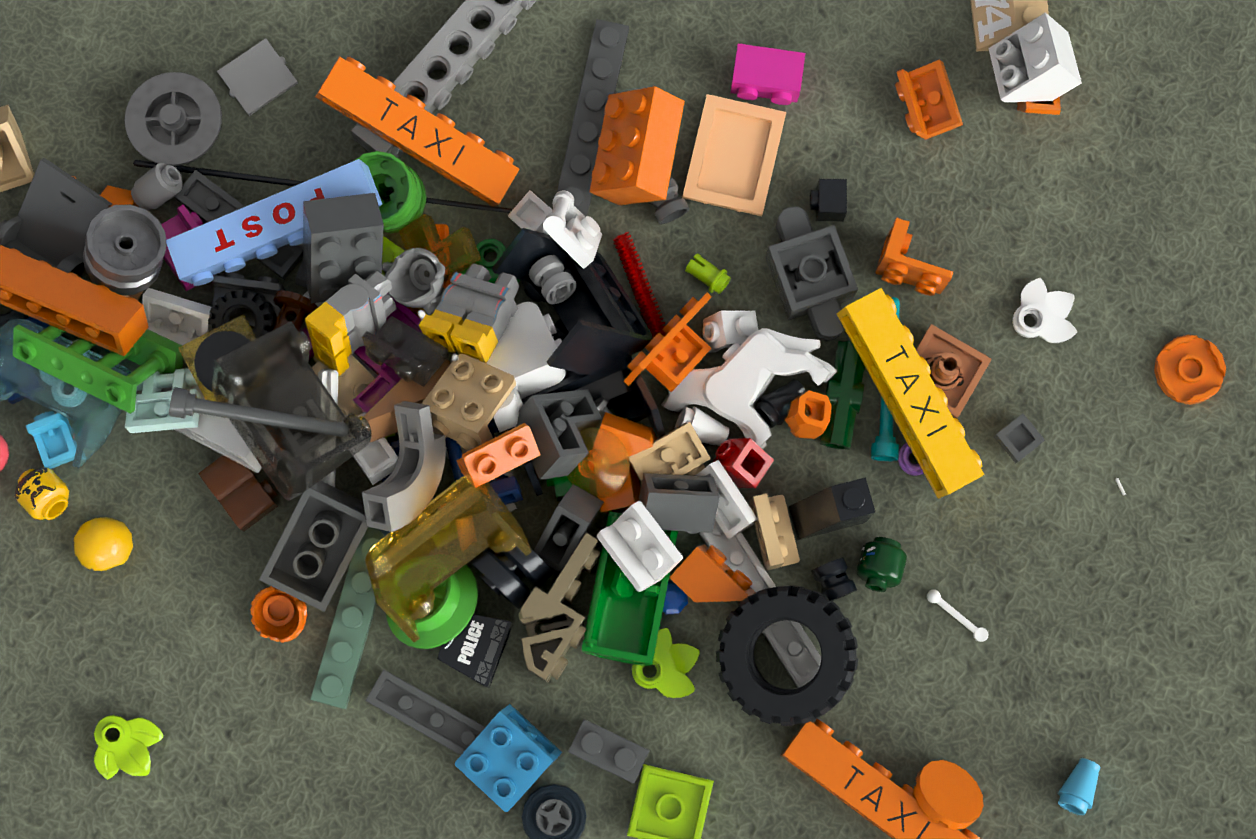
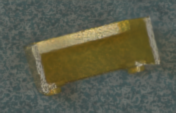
M462 476L431 500L415 520L398 530L390 532L377 542L367 553L365 562L377 604L415 643L420 639L415 620L425 617L433 609V602L435 600L434 588L487 547H490L494 552H508L518 546L526 556L532 550L521 526L489 482L475 488L465 476Z

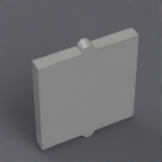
M266 38L217 70L230 89L229 95L238 100L248 116L298 84L285 65V58L279 57Z

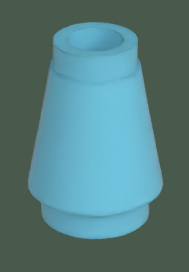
M1080 758L1079 763L1058 792L1060 796L1058 804L1069 812L1085 815L1087 809L1092 808L1098 773L1101 767L1091 760Z

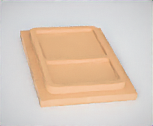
M707 94L682 198L704 203L705 205L709 204L763 217L786 112Z

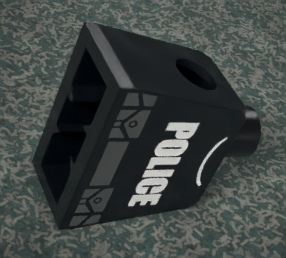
M473 614L471 620L459 635L446 644L441 645L437 659L484 687L490 688L513 624L507 620Z

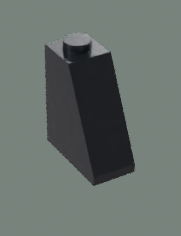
M866 477L828 487L788 507L797 540L866 523L876 512Z

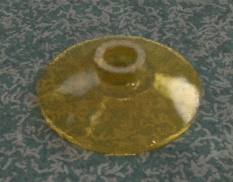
M591 427L579 431L589 453L567 476L568 480L572 485L578 486L596 498H605L615 494L624 486L629 475L630 463L624 445L613 433L602 428ZM587 460L593 463L594 471L589 468Z

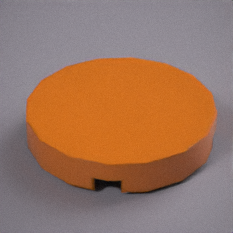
M1195 335L1176 337L1163 346L1156 357L1154 372L1157 384L1165 395L1176 402L1191 405L1204 402L1219 391L1225 377L1226 365L1222 353L1215 344L1209 340L1198 338Z
M939 760L931 761L919 771L915 778L914 795L920 808L931 820L937 824L941 821L948 825L946 828L958 830L967 828L980 816L984 807L983 794L977 782L966 770L955 763Z

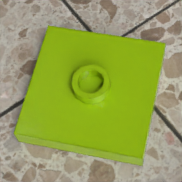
M643 764L627 836L638 839H701L714 781Z

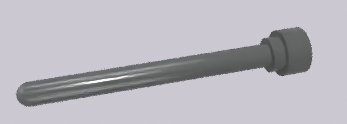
M174 387L170 400L169 416L185 419L186 415L193 416L194 413L339 437H344L349 432V427L344 422L199 399L196 394L190 393V389Z

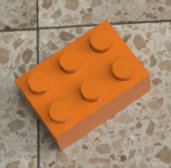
M656 86L608 95L589 192L617 205L666 200L685 101Z

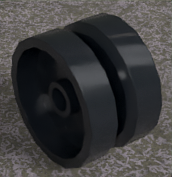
M496 518L484 533L486 539L497 551L493 554L482 543L473 542L462 556L477 570L476 574L499 596L502 594L519 609L528 599L530 590L518 577L522 574L534 585L541 586L553 574V571L523 540Z

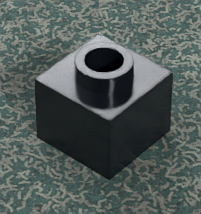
M819 179L816 190L810 191V210H816V221H844L847 214V179Z

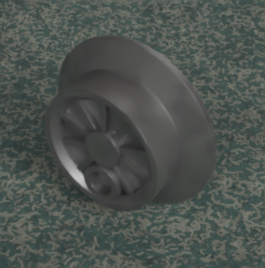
M180 72L160 74L145 81L131 96L125 112V128L134 148L143 157L154 163H165L171 166L187 164L203 156L215 143L222 125L221 107L212 89L199 78Z

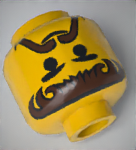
M45 467L29 469L18 479L15 498L32 518L52 520L66 510L69 489L53 470Z

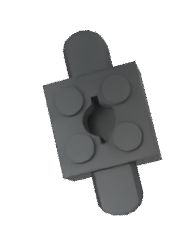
M788 207L781 212L776 223L781 243L768 246L765 257L788 321L808 315L813 331L820 340H835L844 331V327L837 316V313L842 310L840 303L854 299L858 287L835 225L813 231L804 209Z

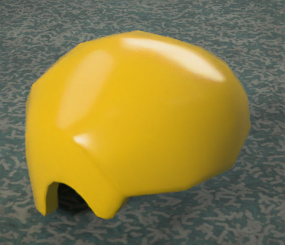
M100 517L91 519L82 524L74 536L75 556L82 566L94 571H106L124 564L128 560L133 548L132 533L123 522L113 518Z

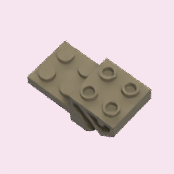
M585 533L549 593L546 594L537 587H534L518 614L522 625L526 627L528 637L521 639L527 669L547 683L551 677L556 680L559 679L568 664V660L564 656L570 647L574 649L579 647L587 630L584 627L585 617L570 609L564 603L567 601L572 604L582 588L581 582L578 580L584 571L590 574L600 559L601 552L598 551V540L588 533ZM567 619V620H565V621L553 623V622L558 621V620ZM550 622V624L548 625H542L541 631L545 632L551 630V632L539 635L535 632V627L537 625ZM568 626V628H565V629L552 630V629H557V628H561V627Z

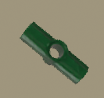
M839 341L833 366L837 372L828 380L825 393L829 397L832 406L830 422L824 433L820 436V445L838 450H849L856 414H859L863 398L864 383H862L865 365L851 341Z

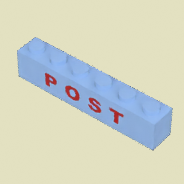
M357 159L167 239L166 244L179 279L194 286H200L211 282L214 279L213 275L222 271L230 273L246 266L245 262L256 257L258 259L269 258L278 253L277 248L284 245L296 246L302 244L303 201L375 193L378 206L382 205V201L368 165Z

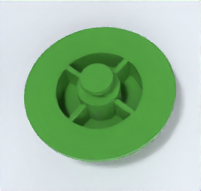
M437 554L417 557L407 561L393 574L386 591V617L392 633L404 644L418 649L435 648L451 641L467 626L476 609L478 600L476 578L463 561L450 555Z

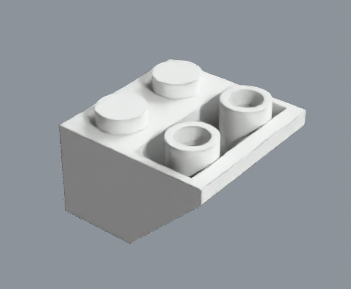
M1046 12L989 48L1000 99L1003 102L1053 101L1082 83L1068 32Z

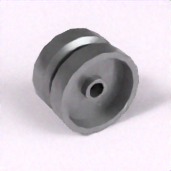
M114 205L102 210L91 220L85 239L83 252L84 268L91 281L96 285H104L120 295H134L148 289L158 278L166 251V235L162 225L146 209L134 205Z

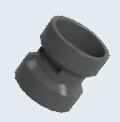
M670 178L666 200L648 202L654 208H657L655 217L660 225L680 218L689 211L686 200L678 197L679 187L674 178Z

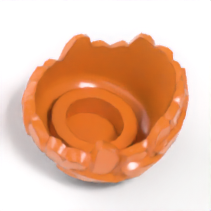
M272 586L258 592L251 602V622L255 625V629L260 632V636L264 638L269 637L270 640L280 643L288 642L295 639L306 625V603Z

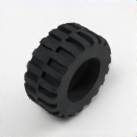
M800 586L767 588L741 601L739 607L735 611H731L726 618L727 624L723 630H720L718 637L720 649L716 651V662H720L721 672L718 674L721 682L726 683L729 689L727 694L732 701L737 700L743 706L741 710L748 715H755L762 722L768 724L779 723L781 726H792L798 723L804 724L813 721L835 707L843 699L847 690L850 689L858 665L856 649L858 648L857 639L852 633V625L848 617L845 618L841 613V608L833 601L831 602L825 598L823 594ZM788 620L803 624L814 633L820 644L821 663L819 670L810 682L799 688L782 689L770 684L761 676L755 664L754 649L758 637L768 626L779 621Z

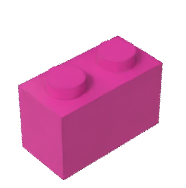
M738 43L730 93L737 94V97L744 100H756L757 97L771 99L772 103L778 105H789L791 102L797 103L801 90L806 53Z

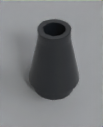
M793 379L788 384L760 397L759 403L754 409L770 428H773L775 425H782L785 418L788 417L791 402L799 395L805 393L806 390L799 381Z

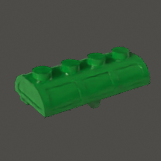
M609 511L606 527L612 525L622 513ZM664 530V533L675 546L678 531ZM602 545L586 624L587 630L584 633L581 651L607 660L650 666L653 664L670 572L662 580L641 592L634 589L631 597H617L611 589L617 569L616 562Z

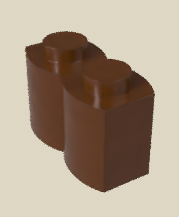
M224 455L198 473L234 523L243 532L278 507L273 500L278 494L266 478L260 482L251 469Z

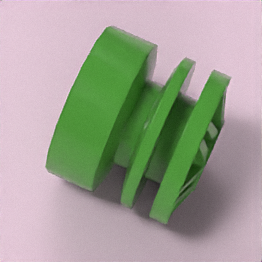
M375 151L358 157L357 159L368 165L382 201L379 209L384 224L383 232L389 234L401 232L414 225L424 212L427 198L425 185L417 172L390 153ZM391 190L394 192L390 194L391 201L386 202L383 200L387 197L386 191Z

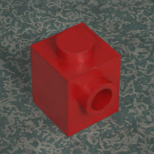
M738 438L724 441L716 450V458L713 462L720 461L737 488H757L774 459L751 438Z

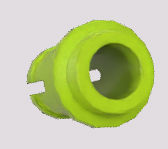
M699 253L695 254L693 257L695 260H690L685 272L708 286L710 293L715 291L721 294L731 280V277L727 275V270H720L701 257Z

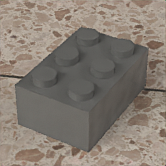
M375 193L303 201V272L311 304L328 300L342 287L349 285L348 280L355 274L363 280L375 270L382 274L384 224Z
M312 476L259 580L325 612L368 528L363 501Z

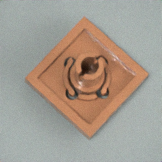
M931 324L916 351L919 356L927 360L929 365L932 362L930 377L936 383L935 386L941 388L948 400L947 407L953 418L957 419L992 359Z

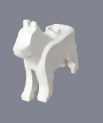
M762 328L753 332L741 346L737 342L734 343L722 356L725 360L722 366L708 369H693L672 392L668 390V395L661 405L675 412H681L684 407L689 405L708 407L720 416L737 424L745 438H751L764 449L767 445L766 441L771 437L769 426L754 409V405L766 391L775 374L792 376L809 372L812 380L819 386L823 381L826 383L837 370L831 364L809 353L820 348V340L797 338L768 328Z

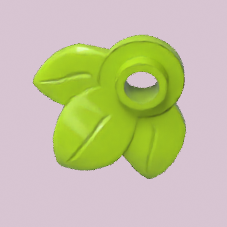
M660 629L652 664L656 668V675L652 678H647L642 671L644 666L633 665V679L643 688H657L661 694L668 698L688 696L695 691V688L685 674L695 665L700 651L688 644H672L669 629Z
M109 715L102 718L97 723L94 731V738L98 745L94 755L96 769L107 780L112 778L119 769L132 776H147L151 766L147 747L159 742L163 738L162 731L156 724L142 717L128 721L118 715ZM109 728H116L119 730L120 736L115 740H110L106 737L105 733Z

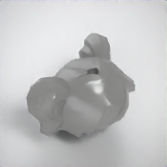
M412 248L397 256L394 262L383 263L382 270L392 285V290L388 292V295L406 307H423L426 314L432 315L441 302L442 294L445 291L443 287L445 266L440 263L438 258L426 249Z

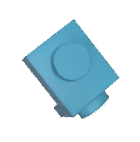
M54 411L39 414L34 417L35 422L26 425L27 432L34 437L45 468L52 469L81 457L69 420L60 413L55 414Z

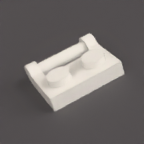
M562 190L555 194L552 202L553 210L546 216L543 226L545 231L584 269L594 261L602 233L600 232L599 225L593 218L585 217L573 205V195L568 191Z

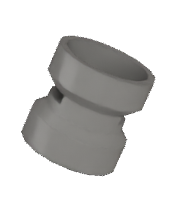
M548 255L539 259L529 271L530 279L537 287L542 288V296L549 304L563 302L576 289V281L571 274L564 272V265L555 255Z

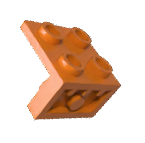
M896 218L886 236L875 273L882 275L881 279L893 285H901L902 282L915 286V291L924 295L934 296L935 293L941 294L952 279L953 272L904 256L912 239V234L907 233L910 222Z

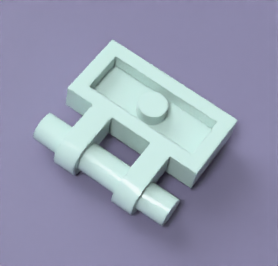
M188 368L176 369L174 373L160 374L157 371L139 384L137 391L142 390V394H136L135 411L131 414L126 413L125 428L130 433L198 427L199 413H194L193 416L186 415L185 419L169 416L170 400L174 387L190 389L191 394H196L197 398L201 399V394L196 389H191L192 385H202L196 375V371H190ZM172 387V391L161 392L162 388Z

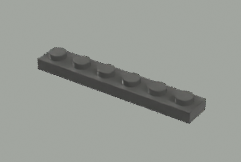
M596 19L557 190V192L562 190L570 192L574 197L573 205L585 217L588 216L592 193L589 191L599 146L598 140L601 135L605 115V105L608 95L615 94L629 34L628 25Z

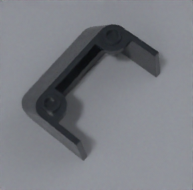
M522 228L493 266L492 270L495 274L500 275L504 272L514 275L516 279L520 280L525 287L526 295L535 302H547L542 296V288L537 287L529 277L531 267L539 259L548 255L557 256L564 265V272L571 274L576 281V289L569 298L561 303L552 304L569 334L546 361L550 367L573 371L580 375H593L642 351L653 338L650 329L606 260L598 252H596L594 261L583 269L550 235Z
M631 356L593 375H580L576 372L565 370V377L560 383L532 394L541 395L588 389L593 401L604 397L608 402L606 406L608 409L612 408L616 416L633 422L648 417L657 437L660 438L665 435L658 407L641 374L629 386L623 382L632 372L627 367L633 360ZM532 395L521 399L523 405ZM530 460L524 463L523 467L536 495L539 496L543 494V491Z

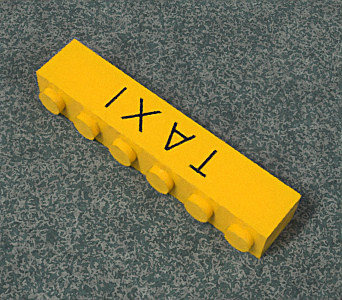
M882 288L845 306L837 313V316L939 499L984 475L981 469L982 461L977 452L970 449L964 438L965 431L960 421L951 415L947 407L948 400L941 388L935 386L930 377L931 370L929 364L922 356L918 355L914 348V339L910 330L905 325H902L896 315L897 308L893 299L888 294L885 295Z

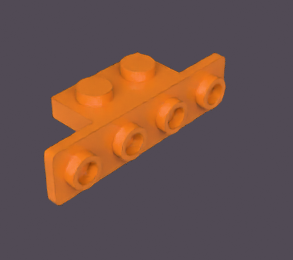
M708 292L699 301L692 297L679 311L684 317L681 319L676 314L662 329L667 335L664 337L659 332L645 347L650 353L646 355L641 351L627 367L632 372L623 382L629 386L644 369H647L670 392L683 381L712 349L687 325L712 297Z

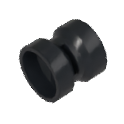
M844 557L811 570L815 581L820 582L822 586L821 594L831 602L857 591L854 581L849 579L846 573L848 566Z

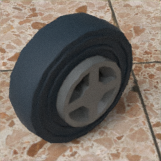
M552 784L540 787L529 796L524 804L521 818L524 831L529 839H579L585 829L587 815L585 805L576 792L567 786Z

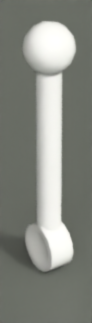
M932 589L927 593L929 602L937 603L973 632L976 641L983 642L987 640L988 631L985 628H977L941 598L939 591Z

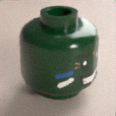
M875 537L873 541L867 542L862 547L857 565V575L866 582V588L876 592H885L886 588L896 587L901 583L907 555L901 549L899 542L886 537Z

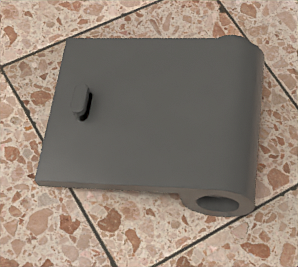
M43 158L39 162L18 216L8 221L3 220L0 223V245L9 249H17L28 257L38 261H46L52 267L67 273H75L81 277L84 271L83 252L86 233L91 220L102 210L111 207L112 203L46 158Z

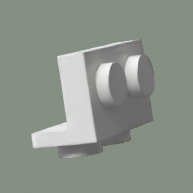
M148 288L142 298L149 326L148 329L184 346V357L195 359L198 347L211 335L212 325H208V318L212 317V313H210L211 307Z

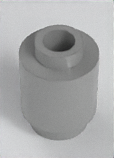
M158 163L135 181L134 187L131 190L134 202L140 208L146 210L159 208L182 190L181 174L174 166Z

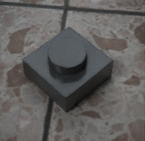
M1023 413L994 436L1015 464L1045 441Z

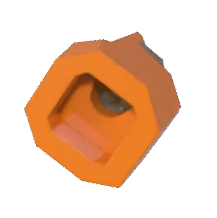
M808 390L791 402L785 421L788 424L787 427L791 429L790 432L796 438L816 439L824 433L830 422L832 408L829 397Z

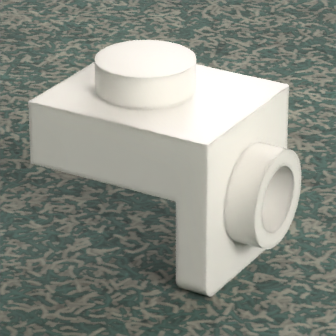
M721 310L703 319V338L712 348L709 352L730 348L736 342L741 346L753 332L758 331L755 311Z

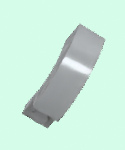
M408 401L394 405L400 443L399 456L393 472L384 482L362 492L368 527L389 532L398 530L415 520L432 500L443 474L446 442L445 435L433 433L429 405Z

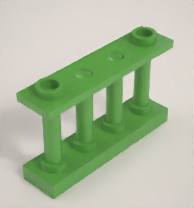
M19 324L14 327L13 357L130 414L135 411L136 392L139 384L157 371L160 374H169L183 367L184 346L149 329L145 331L125 356L111 351L95 362L82 354L96 344L80 338L66 348L53 341L65 333V331L50 325L38 334ZM124 359L141 365L127 376L112 370L113 367Z

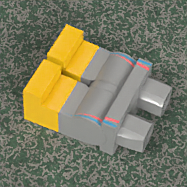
M474 263L465 274L455 272L450 279L452 284L448 285L445 289L441 302L433 314H426L419 324L428 345L454 354L456 352L458 354H465L487 363L510 318L518 310L514 301L519 288L516 277L503 272L498 276L495 283L488 282L491 278L489 271L483 266ZM470 345L474 346L476 350L470 348Z
M377 270L365 280L355 274L348 280L349 285L342 287L305 318L314 356L329 369L338 371L339 376L349 368L347 357L358 347L371 343L376 333L381 336L388 330L386 318L396 310L394 300L387 294L392 290L391 281Z

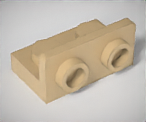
M689 421L656 439L653 447L628 457L641 483L643 473L694 476L706 468L703 463L711 459Z
M767 494L753 496L749 505L758 518L754 522L765 570L797 564L800 558L785 497L783 495L768 497Z

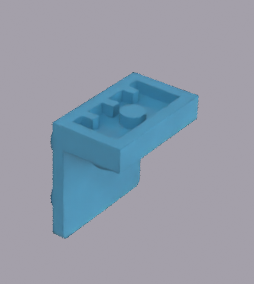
M509 704L499 711L456 760L455 766L504 812H508L562 752Z

